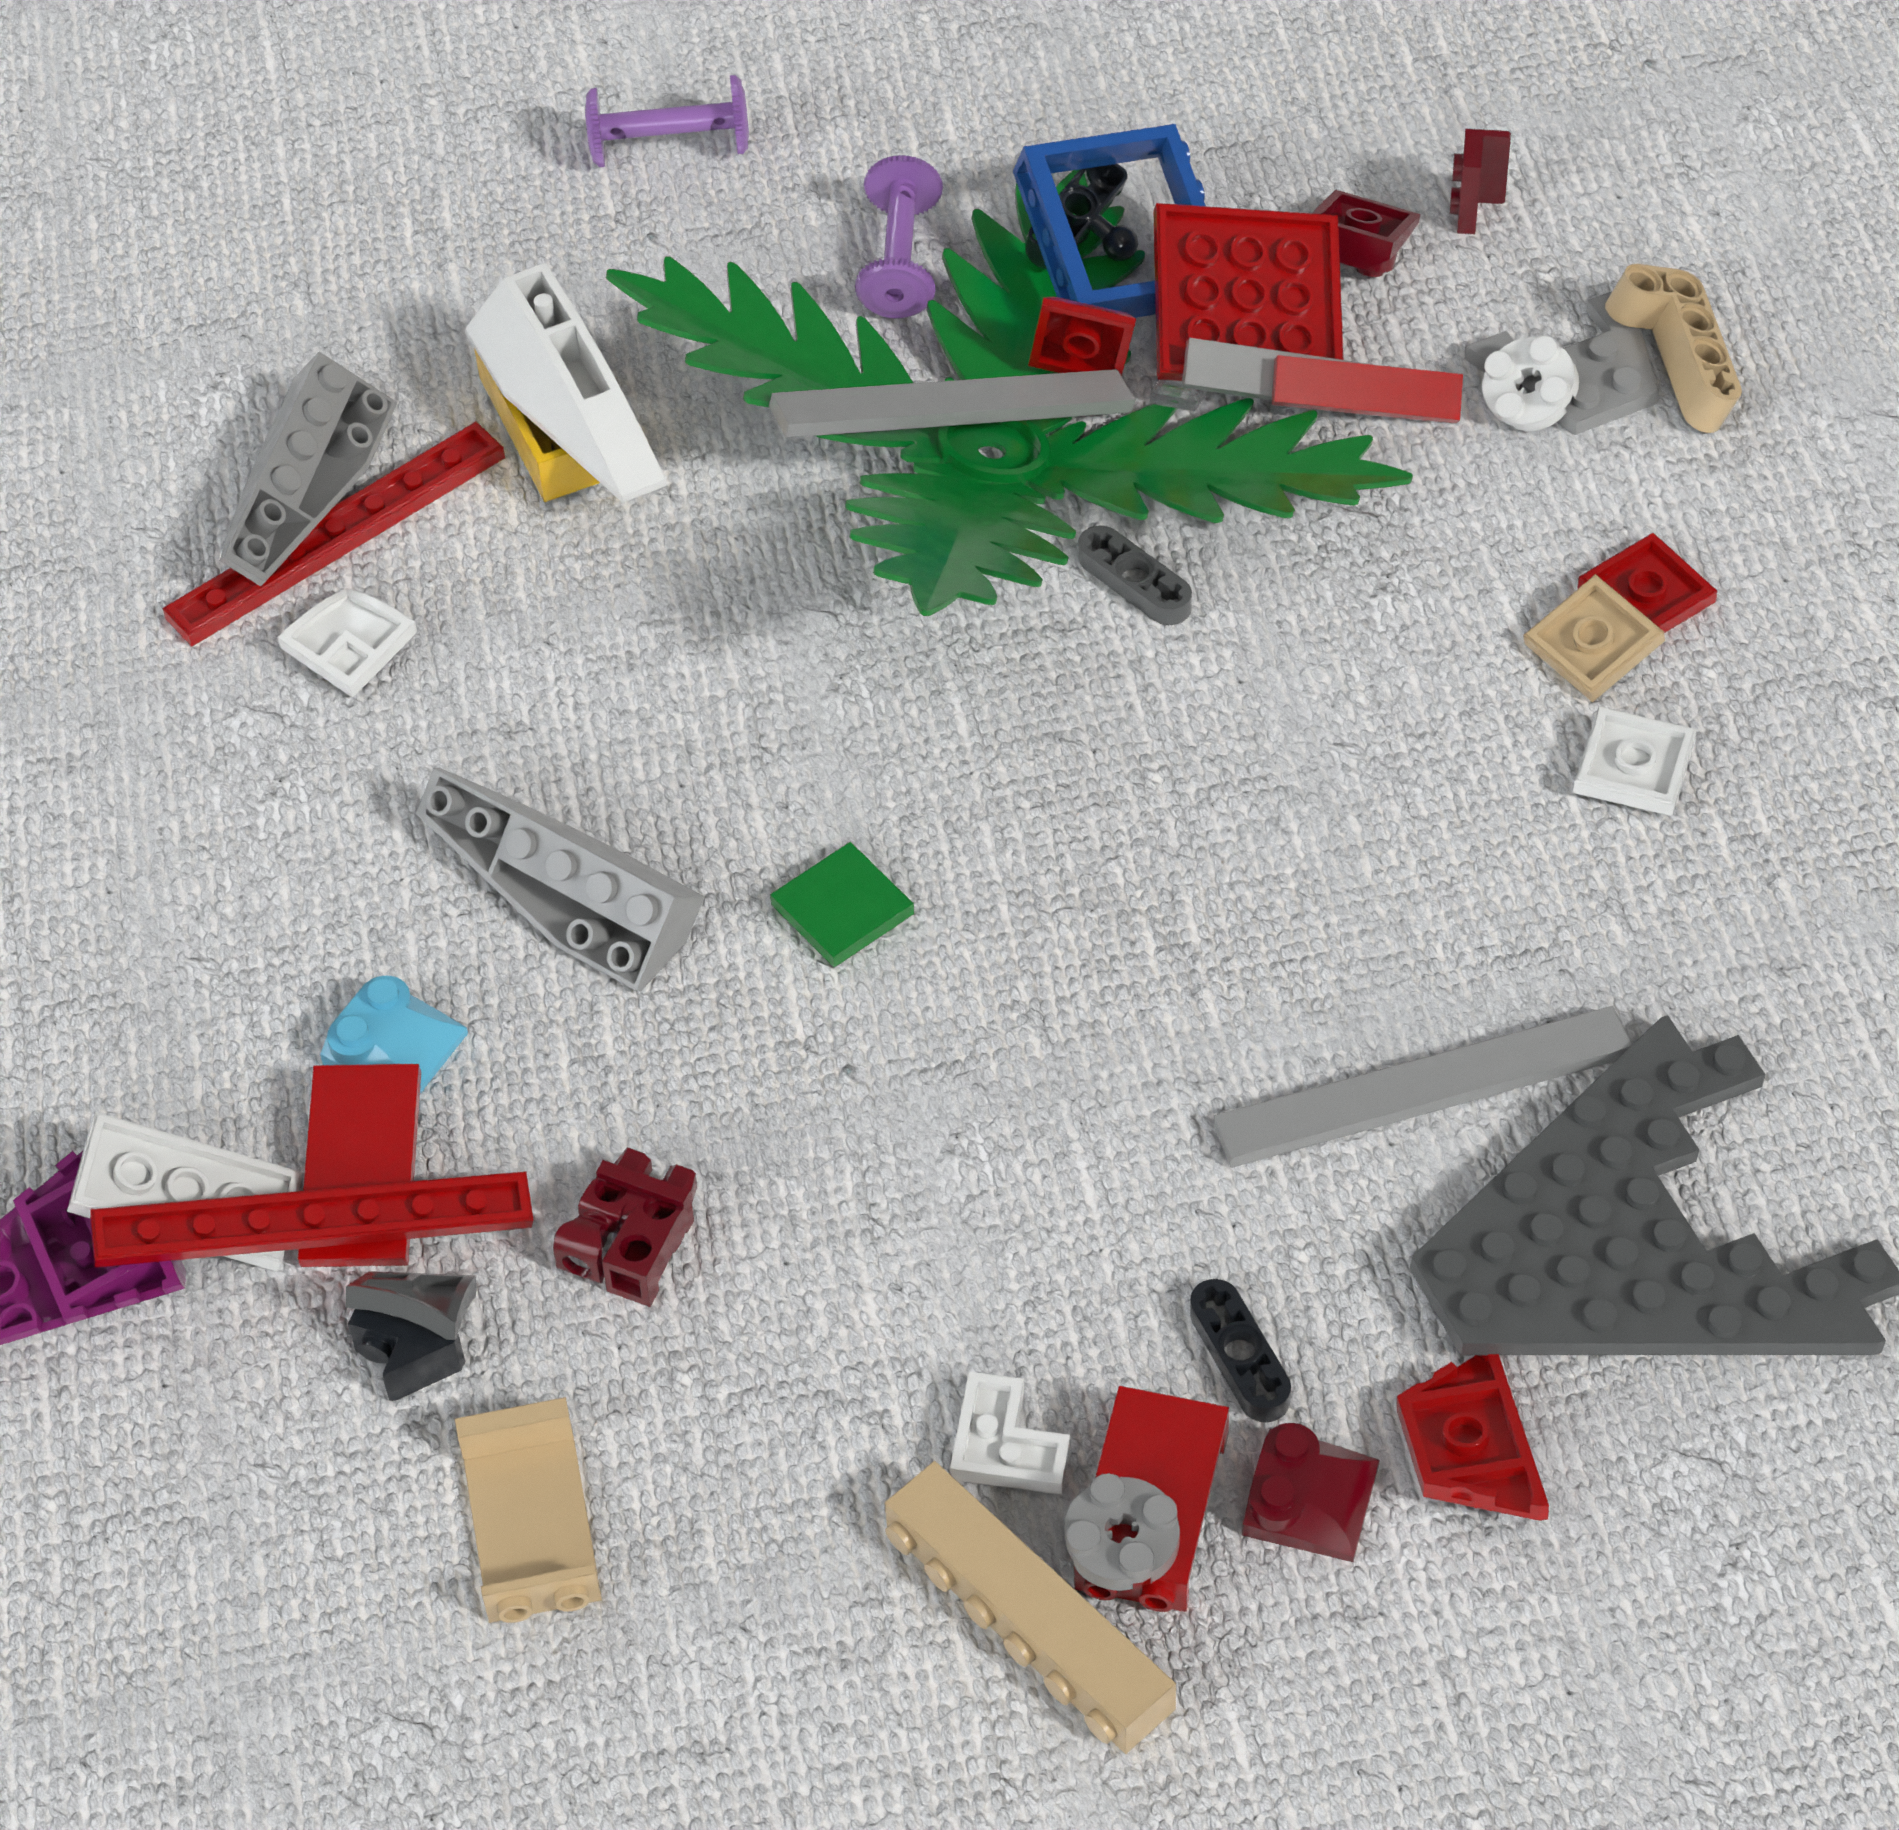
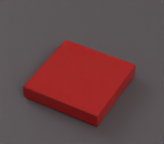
M1654 533L1649 534L1579 576L1577 588H1580L1596 574L1663 630L1664 633L1714 604L1718 593L1709 582Z

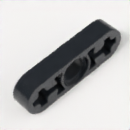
M1209 1279L1199 1283L1191 1293V1321L1242 1410L1248 1417L1259 1422H1273L1280 1419L1286 1414L1290 1406V1379L1237 1289L1225 1280ZM1213 1300L1217 1306L1224 1305V1319L1227 1325L1221 1328V1320L1213 1308L1206 1309V1302ZM1244 1340L1251 1343L1256 1352L1246 1360H1236L1229 1357L1224 1349L1232 1341ZM1259 1372V1380L1267 1392L1275 1391L1274 1400L1268 1401L1264 1395L1256 1396V1380L1253 1375Z

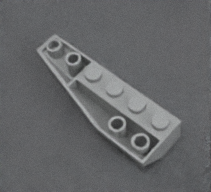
M318 352L294 377L249 475L231 522L219 561L259 586H262L367 471L398 402L326 355Z
M433 768L416 812L429 827L551 943L635 991H642L687 942L705 897L627 854L569 825L441 768Z

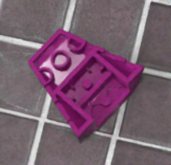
M72 1151L55 1165L59 1170L35 1191L29 1186L13 1200L16 1207L0 1219V1345L185 1289L186 1269L182 1260L95 1268L90 1218L67 1212L83 1151L78 1155Z

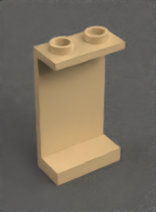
M566 1397L455 1418L457 1437L464 1460L483 1583L481 1593L489 1623L497 1621L516 1623L528 1619L532 1614L557 1609L567 1612L576 1611L584 1608L588 1603L602 1601Z

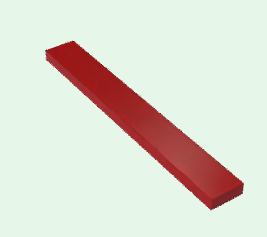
M475 421L336 504L262 586L254 583L234 569L229 568L162 608L165 619L193 647L505 459L504 447Z
M526 1171L90 1210L95 1268L532 1228L534 1221Z

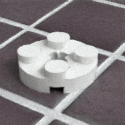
M1543 335L1515 340L1501 348L1500 351L1490 354L1484 364L1486 371L1482 381L1484 400L1495 418L1502 423L1513 425L1517 430L1525 432L1538 431L1555 424L1566 414L1565 407L1570 403L1572 395L1574 398L1576 397L1579 389V376L1574 362L1567 351L1559 346L1550 336ZM1530 375L1542 377L1541 381L1535 383V391L1532 393H1527L1524 387L1519 391V386L1526 377Z

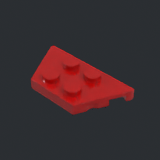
M1499 1354L1475 1355L1458 1367L1450 1362L1434 1372L1430 1380L1417 1383L1397 1395V1413L1423 1497L1538 1521L1548 1520L1549 1503Z

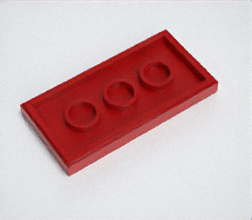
M419 1064L313 1065L303 1191L414 1181L421 1069ZM410 1239L299 1249L298 1261L301 1267L408 1266Z

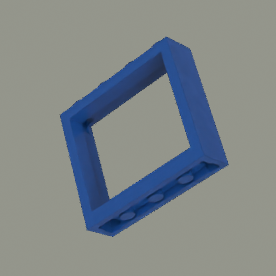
M1176 124L1023 146L1013 169V174L1057 297L1126 312L1135 318L1156 315L1155 280L1092 290L1051 174L1158 158L1174 203L1178 205L1206 206L1204 203L1205 193L1203 185L1199 179L1195 178L1190 164L1189 147L1185 141L1181 140Z

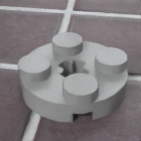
M1110 1473L1101 1474L1091 1482L1090 1487L1082 1490L1072 1501L1065 1517V1544L1068 1553L1073 1559L1074 1567L1083 1578L1092 1584L1116 1591L1133 1589L1134 1583H1141L1151 1578V1583L1161 1578L1171 1568L1179 1550L1180 1528L1175 1502L1154 1485L1140 1479L1130 1477L1119 1478L1117 1475ZM1127 1524L1131 1526L1132 1531H1137L1138 1535L1135 1539L1125 1537L1121 1543H1116L1111 1540L1112 1531H1108V1529L1114 1525Z

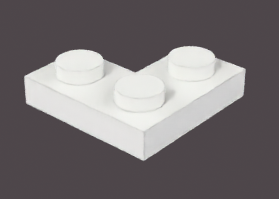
M969 1372L950 1465V1475L957 1481L1062 1495L1071 1447L1070 1434L1018 1428L1024 1395V1379Z

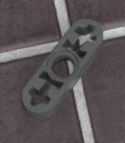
M1093 526L1082 532L1078 540L1079 562L1086 571L1160 624L1176 625L1189 617L1192 609V590L1184 579L1111 527ZM1130 569H1140L1146 572L1148 576L1140 581H1129L1122 574Z

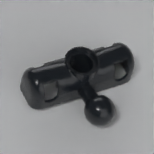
M1119 164L1080 169L1059 194L1076 245L1085 241L1092 231L1103 240V250L1109 258L1115 261L1130 259L1135 255L1138 248L1137 235L1125 225L1113 226L1102 217L1112 204L1114 198L1122 192L1127 180V171ZM1085 171L1090 182L1088 187L1079 185V181ZM1031 227L1025 241L1026 254L1032 263L1047 270L1038 242L1032 236L1034 231Z

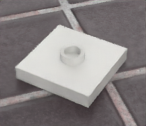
M1598 707L1575 778L1573 793L1673 816L1695 743L1697 729Z

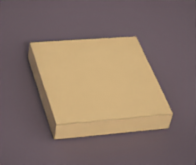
M1596 574L1523 635L1524 643L1528 648L1592 703L1665 641L1663 630Z

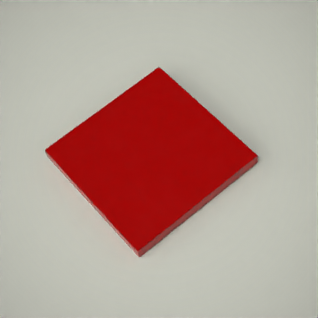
M1156 203L1153 210L1157 380L1182 381L1186 341L1189 338L1344 360L1338 215Z

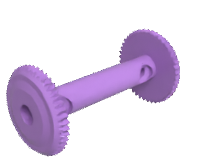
M736 75L730 76L732 102L606 114L600 113L597 88H591L586 94L585 118L589 151L592 155L593 163L598 167H605L603 142L605 140L734 128L737 153L744 154L748 149L749 128L746 97L742 80Z
M897 155L883 158L874 163L864 178V190L867 198L870 199V202H873V205H877V208H881V211L885 210L888 213L884 260L879 258V261L869 262V265H865V268L859 271V275H857L855 280V292L861 304L871 312L887 318H907L919 314L927 308L928 301L933 300L936 288L930 272H926V269H922V266H918V263L911 261L914 215L924 214V211H928V209H932V206H936V203L941 199L943 191L942 178L933 166L916 157Z

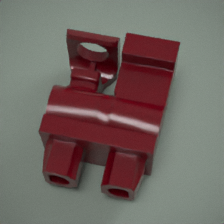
M626 1148L615 1163L602 1160L596 1171V1178L591 1181L580 1198L578 1205L579 1216L558 1228L554 1237L553 1251L558 1269L600 1284L605 1278L607 1292L651 1307L659 1292V1279L672 1254L677 1251L685 1233H688L694 1222L692 1202L697 1190L696 1173L691 1169L676 1164L670 1166L663 1180L649 1176L653 1170L651 1159L643 1152ZM616 1233V1238L602 1259V1248H604L608 1240V1235ZM568 1256L583 1261L590 1269L577 1265Z

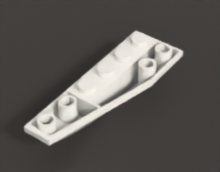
M547 263L503 278L465 328L467 337L502 395L622 503L667 486L666 478L624 393L586 325Z

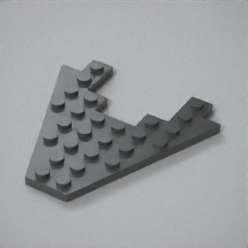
M1668 1015L1661 1017L1426 1242L1411 1257L1409 1268L1460 1355H1876L1883 1351L1886 1340L1865 1308L1899 1295V1270L1878 1239L1784 1275L1781 1274L1755 1233L1706 1251L1658 1176L1697 1161L1699 1148L1679 1117L1758 1089L1763 1086L1766 1074L1739 1035L1692 1052Z

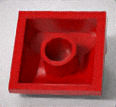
M1055 296L1044 297L1028 366L1057 373L1117 369L1122 376L1136 318L1126 312Z

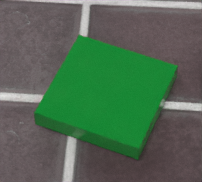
M851 842L770 894L771 905L834 968L914 915V903Z

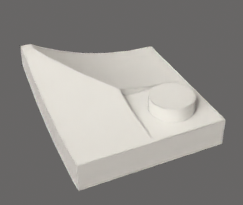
M346 588L312 607L284 630L277 639L282 650L353 698L417 633L415 621L393 607L367 594Z

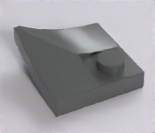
M369 1271L346 1286V1308L370 1310L400 1317L421 1325L446 1340H456L463 1317L470 1303L476 1298L477 1275Z

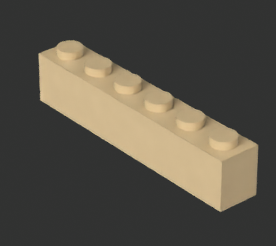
M935 1460L884 1502L887 1523L885 1532L894 1547L904 1555L912 1553L924 1564L925 1572L930 1580L944 1592L951 1589L964 1602L963 1605L967 1614L979 1627L987 1629L990 1626L1003 1638L1006 1650L1018 1664L1023 1667H1027L1030 1664L1044 1677L1045 1686L1056 1700L1063 1705L1071 1702L1085 1716L1086 1725L1100 1741L1105 1744L1112 1741L1120 1750L1127 1754L1176 1710V1683Z

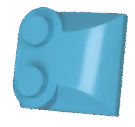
M387 975L379 976L366 982L331 1024L320 1056L323 1065L419 1064L421 1069V1093L467 1036L468 1030L467 1027L410 995L408 986L401 979Z

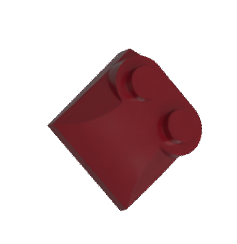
M1336 189L1311 213L1338 215L1340 263L1355 267L1358 273L1368 277H1380L1383 273L1394 269L1397 252L1418 225L1421 215Z
M1283 1423L1273 1429L1270 1428L1264 1439L1251 1484L1243 1521L1242 1536L1354 1562L1380 1460L1320 1441L1311 1429L1302 1424Z

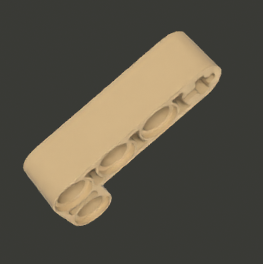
M1631 264L1627 266L1605 303L1607 313L1613 320L1622 325L1653 331L1686 422L1701 432L1714 433L1718 431L1740 398L1742 389L1704 286L1696 276L1684 270L1644 264Z

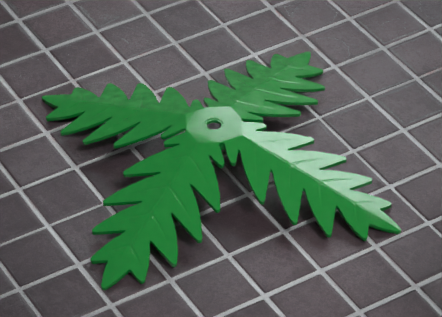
M1073 170L1056 186L1058 195L1079 170ZM1083 174L1079 185L1088 187L1085 174ZM1016 183L1015 203L1017 217L1023 238L1026 241L1032 225ZM1122 206L1109 207L1102 217L1113 226H1116L1123 218L1125 208ZM974 209L971 219L978 243L989 267L1002 288L953 250L945 248L942 253V260L949 279L963 307L983 337L937 301L929 300L926 310L936 337L961 380L1056 374L1057 372L1028 366L1043 298L1057 297L1049 273L1046 269H1042L1031 262L1026 254L1024 242L982 210ZM1092 231L1085 241L1077 245L1092 290L1111 288L1117 285L1143 263L1145 252L1137 250L1135 255L1126 261H1115L1107 255L1084 258L1103 241ZM666 256L663 262L664 281L616 269H608L606 272V279L648 308L638 312L637 321L640 324L681 338L710 344L685 354V363L689 366L737 377L771 379L769 382L744 392L743 400L748 404L770 408L769 403L772 393L913 383L900 360L885 340L862 316L857 317L855 325L861 367L860 373L847 346L833 324L798 282H792L790 289L795 341L783 319L768 298L734 262L727 263L726 270L730 312L703 282L669 256ZM1128 350L1125 364H1127L1130 361V350ZM948 377L945 381H954V379ZM1172 397L1125 415L1097 429L1078 442L1076 441L1086 429L1084 421L1071 424L1046 437V434L1071 421L1072 417L816 436L822 439L864 446L905 447L901 449L900 457L904 461L913 462V471L918 474L883 473L860 476L859 483L867 488L906 498L870 497L846 500L845 508L859 514L898 523L851 529L849 538L856 542L904 554L876 564L873 574L881 578L910 585L913 601L919 613L923 616H931L939 612L957 598L985 605H995L997 602L996 591L983 574L1031 587H1041L1043 579L1028 564L1011 553L1058 565H1066L1069 557L1041 536L1028 530L1066 539L1075 538V529L1048 510L1036 505L1044 504L1046 496L1055 500L1063 499L1065 494L1063 487L1093 504L1137 520L1147 519L1149 513L1137 491L1139 490L1148 497L1170 508L1212 523H1220L1223 521L1224 513L1211 492L1241 506L1282 518H1291L1295 509L1283 491L1315 500L1354 506L1360 500L1356 490L1407 485L1413 479V474L1410 472L1361 459L1372 445L1373 437L1371 435L1325 442L1289 454L1316 422L1318 412L1315 410L1289 416L1267 424L1219 448L1253 408L1254 400L1252 398L1233 402L1196 417L1169 431L1150 444L1148 443L1179 408L1181 402L1179 397ZM994 447L1001 450L1005 456L997 459L988 458L982 455L978 449Z

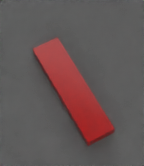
M1277 355L1274 359L1271 405L1457 424L1461 416L1463 374Z

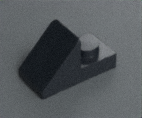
M355 1309L348 1322L355 1351L369 1361L380 1364L387 1363L383 1371V1381L390 1401L399 1400L461 1371L465 1364L459 1334L456 1340H446L433 1331L406 1319L362 1309Z

